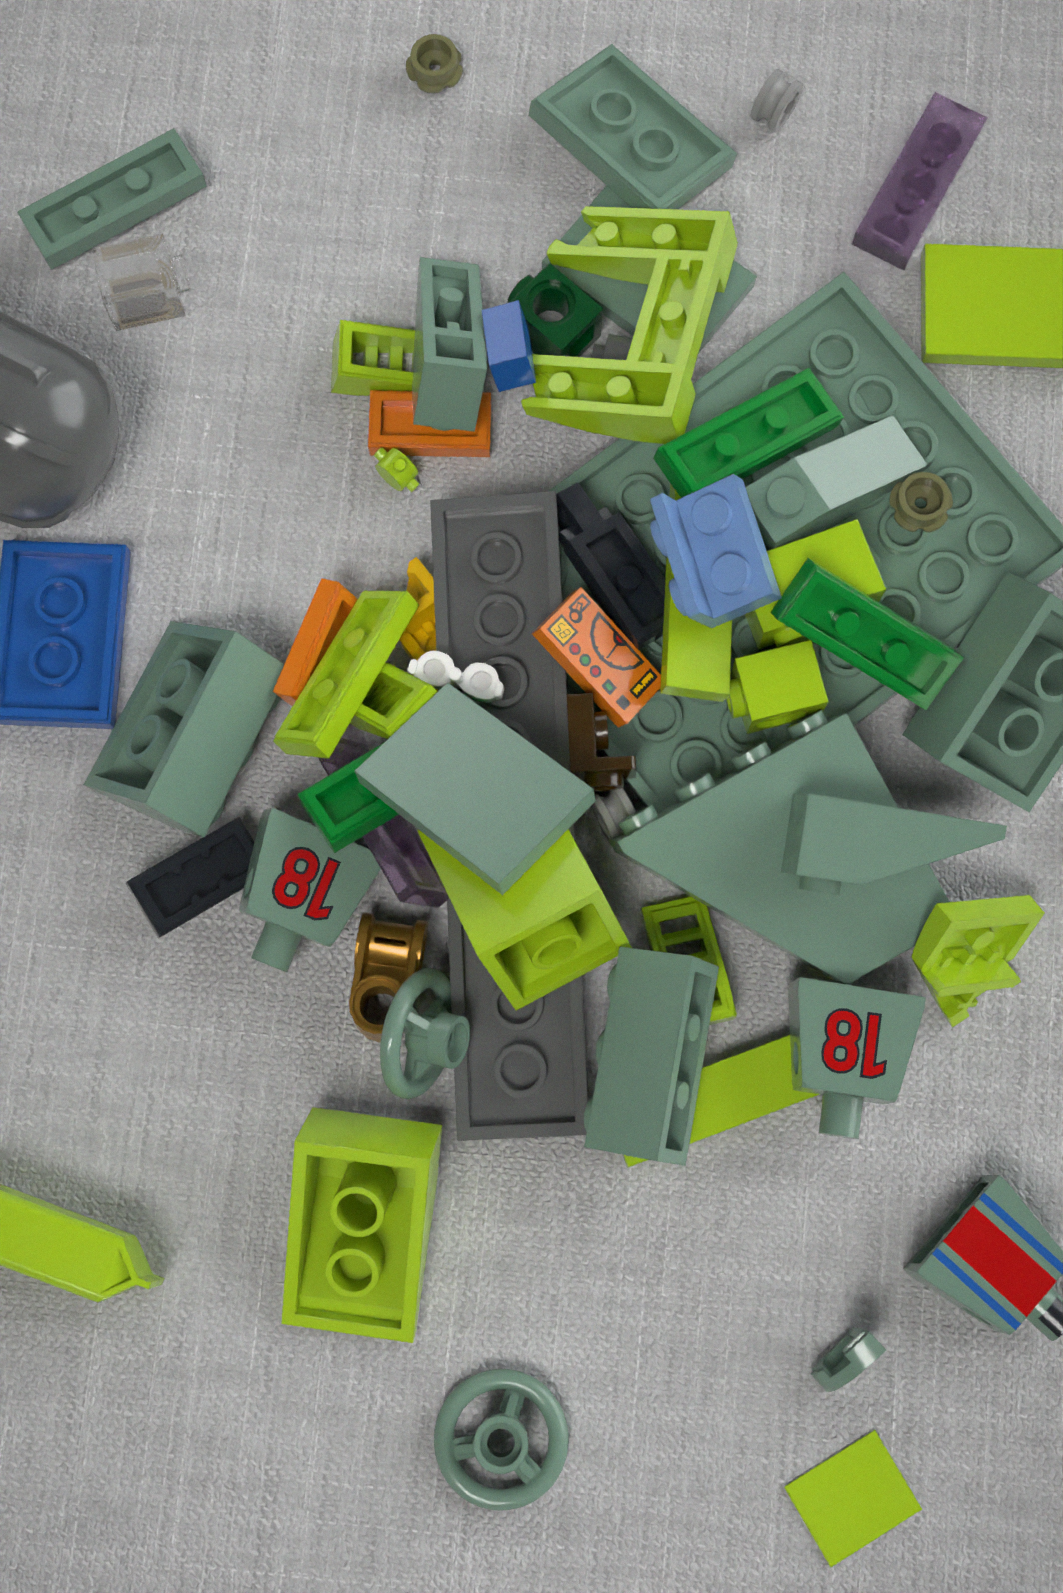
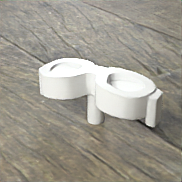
M429 651L423 654L418 661L416 659L410 660L407 672L432 685L434 689H441L449 683L454 688L461 689L466 696L477 701L489 703L495 699L502 700L504 685L499 681L496 670L486 663L476 662L470 664L461 673V670L454 666L453 660L449 655L440 651Z

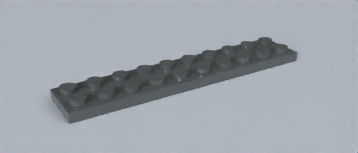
M556 491L430 500L436 651L449 655L453 660L454 666L459 668L461 673L470 664L476 662L492 666L498 674L499 681L504 685L502 700L495 699L492 702L486 703L468 698L571 772L567 713V672L532 635L537 627L563 602ZM574 823L569 828V831L576 842ZM447 894L452 1014L466 1017L470 1026V1039L466 1054L462 1062L454 1068L457 1141L586 1135L584 1112L589 1101L583 975L516 1011L478 958Z

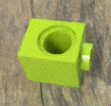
M811 640L734 660L731 671L730 694L726 698V702L732 719L743 718L747 734L794 723L820 709L824 711L828 704V698Z

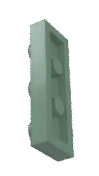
M173 128L17 211L48 266L53 270L207 187L202 171Z

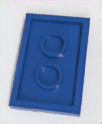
M3 540L0 566V725L92 729L114 728L117 714L131 555L127 545Z

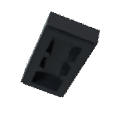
M238 817L126 881L125 884L158 939L244 889L254 840L241 818Z

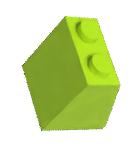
M569 829L503 895L428 836L417 830L478 958L516 1011L617 957L619 947L632 948Z

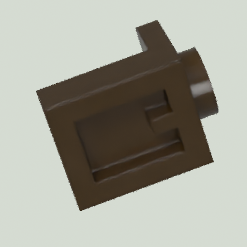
M593 693L567 694L571 773L580 780L585 781L594 791H610L624 788L623 779L636 778V756L596 758V750H609L607 711L594 712Z

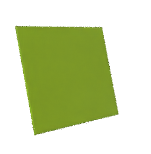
M876 1430L784 1486L830 1567H833L922 1510Z

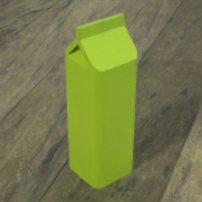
M0 1184V1266L97 1303L113 1298L136 1286L151 1289L163 1284L165 1278L152 1273L141 1244L134 1234Z

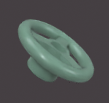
M421 969L406 979L393 998L383 1025L380 1043L382 1076L389 1090L402 1099H413L429 1090L438 1079L444 1067L454 1069L462 1062L469 1045V1022L464 1016L452 1014L450 980L443 972L437 969ZM431 988L434 991L436 1000L424 1014L417 1013L412 1005L424 990ZM403 1032L405 1033V1046L408 1050L404 1074L400 1063V1047Z
M512 1369L486 1370L461 1382L444 1401L437 1416L434 1429L435 1456L439 1469L447 1483L466 1501L489 1510H513L524 1507L539 1499L558 1479L568 1453V1425L557 1398L536 1378ZM505 1390L498 1414L491 1415L483 1420L475 1434L454 1438L458 1418L464 1408L474 1398L489 1391ZM525 1397L530 1399L541 1411L548 1428V1450L541 1467L528 1454V1435L525 1427L519 1421ZM505 1429L513 1435L514 1445L510 1450L499 1453L490 1447L488 1437L494 1430ZM476 1457L479 1464L487 1471L495 1474H507L515 1471L524 1483L508 1489L486 1487L473 1480L464 1471L459 1461Z

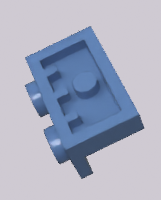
M732 474L679 500H674L664 493L650 499L656 518L650 523L651 533L660 552L669 559L674 579L669 581V589L672 599L682 615L688 616L690 619L710 628H714L782 598L744 481L741 478Z

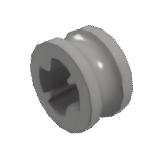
M776 69L766 80L750 114V117L757 122L763 118L769 121V129L775 133L789 119L804 87L803 83L798 80L793 81V83L786 82L784 79L785 73L780 69Z
M623 788L610 790V793L605 797L594 794L596 801L591 805V808L608 842L623 833L618 823L635 813V809Z

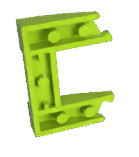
M585 206L581 214L584 222L592 228L591 231L578 245H567L555 239L549 245L546 254L552 265L616 280L648 285L626 360L532 354L536 383H533L536 397L522 399V407L526 415L586 432L632 441L666 444L685 434L696 395L691 381L715 293L725 292L738 242L730 211Z

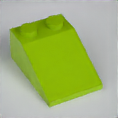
M312 1107L294 1143L281 1324L413 1343L416 1334L437 1187L442 1125Z

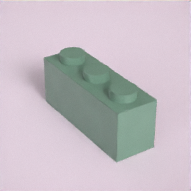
M619 947L617 964L611 969L607 983L610 1004L606 1026L601 1032L596 1045V1061L599 1066L594 1094L587 1102L584 1112V1127L587 1131L584 1147L686 1166L719 966L689 955Z

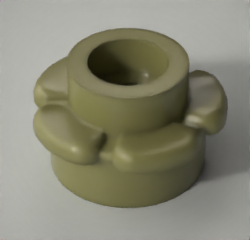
M439 34L425 35L412 46L410 57L406 60V73L411 81L417 82L420 90L427 93H440L446 87L452 88L460 81L463 74V68L459 65L461 54L454 43L447 37ZM433 65L440 66V68L435 71L431 70L429 67Z
M918 472L910 474L904 482H898L890 493L889 504L895 509L894 519L900 527L910 532L923 529L924 532L929 533L940 529L948 519L946 512L951 509L953 498L951 491L942 478L933 473ZM915 500H925L926 507L918 508L915 505Z

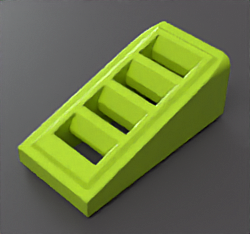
M340 320L332 347L331 393L370 396V390L412 391L415 330ZM353 353H363V366L353 364ZM378 353H388L387 369L377 368ZM403 353H413L412 372L402 371Z
M386 662L350 724L365 732L389 739L437 691L425 681Z
M692 897L642 907L640 910L651 951L667 953L666 947L700 940L702 952L689 954V956H694L719 966L709 1025L735 1019L737 1017L735 1004L707 906ZM694 915L695 928L662 935L660 922Z

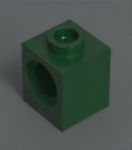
M550 262L535 277L527 275L521 279L508 297V303L517 300L520 302L529 330L531 350L534 354L580 357L601 336L603 308ZM545 311H555L564 317L559 321L547 322L540 319L538 315Z

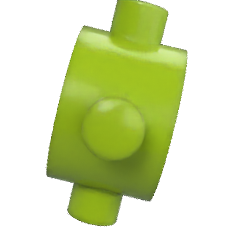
M383 447L376 451L374 457L379 462L375 465V468L391 487L400 492L406 487L410 492H413L420 483L415 479L418 475L417 468L401 451L391 448L387 452Z

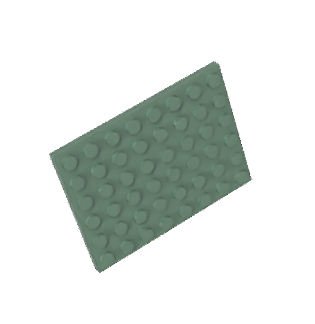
M842 272L693 383L696 395L685 433L807 368H810L814 375L820 374L830 379L843 378L851 373L855 383L851 387L848 396V406L853 416L859 421L871 425L892 415L895 417L928 466L923 472L933 473L942 478L951 491L953 505L946 512L948 515L946 523L940 529L929 533L924 532L923 529H918L915 532L903 529L894 519L895 509L889 504L890 491L832 528L858 519L886 587L880 603L953 649H957L1008 571L1039 586L1063 567L1062 523L845 272ZM845 363H846V365H847V366H845L844 368H841V369H837V370H833V369H832V368H835V367L840 366V365L845 364ZM858 390L871 415L865 414L858 408L855 401V395ZM843 418L839 427L842 430L843 436L850 434V429ZM619 438L549 491H556L558 493L578 482L597 510L606 507L613 515L620 512L666 579L667 557L658 549L650 528L651 521L656 519L650 499L661 493L667 496L670 493V482L653 459L657 448L664 444ZM808 443L742 479L745 487L794 457L814 448ZM915 500V505L918 508L926 507L925 500ZM560 543L563 601L573 591L582 587L602 609L564 553V548ZM745 614L732 619L730 680L732 679L731 671L736 658L777 648L776 644L758 650ZM663 636L639 650L660 674ZM812 641L828 698V704L823 711L826 718L847 713L855 727L898 694ZM567 673L568 694H585V691ZM659 689L628 724L617 727L607 717L609 750L600 751L605 757L636 756V778L623 780L644 807L653 804L656 812L659 813L680 801L675 790L706 773H710L713 781H716L736 769L731 759L748 748L766 741L771 750L792 738L787 727L793 723L747 734L743 718L732 719L726 699L723 702L660 694ZM593 701L594 712L602 711Z

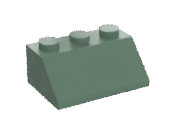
M1008 571L956 650L964 659L927 710L921 707L918 709L902 735L941 763L1030 813L1063 763V601L1052 593Z
M170 621L83 785L172 828L204 838L210 826L220 817L225 806V797L238 771L249 761L254 749V740L267 715L274 710L281 699L273 693V690L284 664L236 631Z

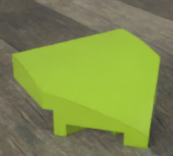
M1030 895L936 903L918 937L911 958L935 1002L952 1028L969 1017L968 1007H975L978 1003L976 997L985 991L1013 988L1021 983L1020 978L1008 965V962L1014 959L1045 914Z

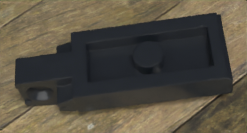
M578 482L558 492L556 496L559 526L562 529L559 531V541L564 548V553L607 616L638 650L662 637L666 579L621 513L618 512L613 515L606 507L597 510Z

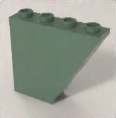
M821 709L788 726L787 730L792 738L770 750L766 741L760 742L733 757L731 761L736 769L725 776L713 781L710 773L703 774L675 790L680 800L659 813L656 812L653 804L618 823L623 833L609 840L616 853L826 977L846 985L914 947L936 903L950 902L929 864L865 885L841 882L839 895L799 889L800 875L781 873L793 794L811 793L898 808L847 713L826 718Z

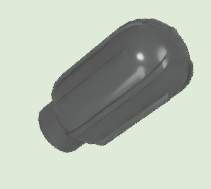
M0 311V521L20 528H50L65 521L74 510L89 500L111 470L115 461L114 457L119 440L117 404L110 381L95 362L80 351Z

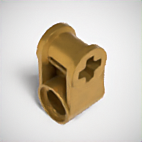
M363 912L355 947V971L349 999V1012L358 1030L367 1039L381 1042L383 1025H375L364 1019L363 1010L368 1000L378 994H387L395 997L406 979L422 969L428 933L427 921L417 920L414 926L376 921L374 914Z

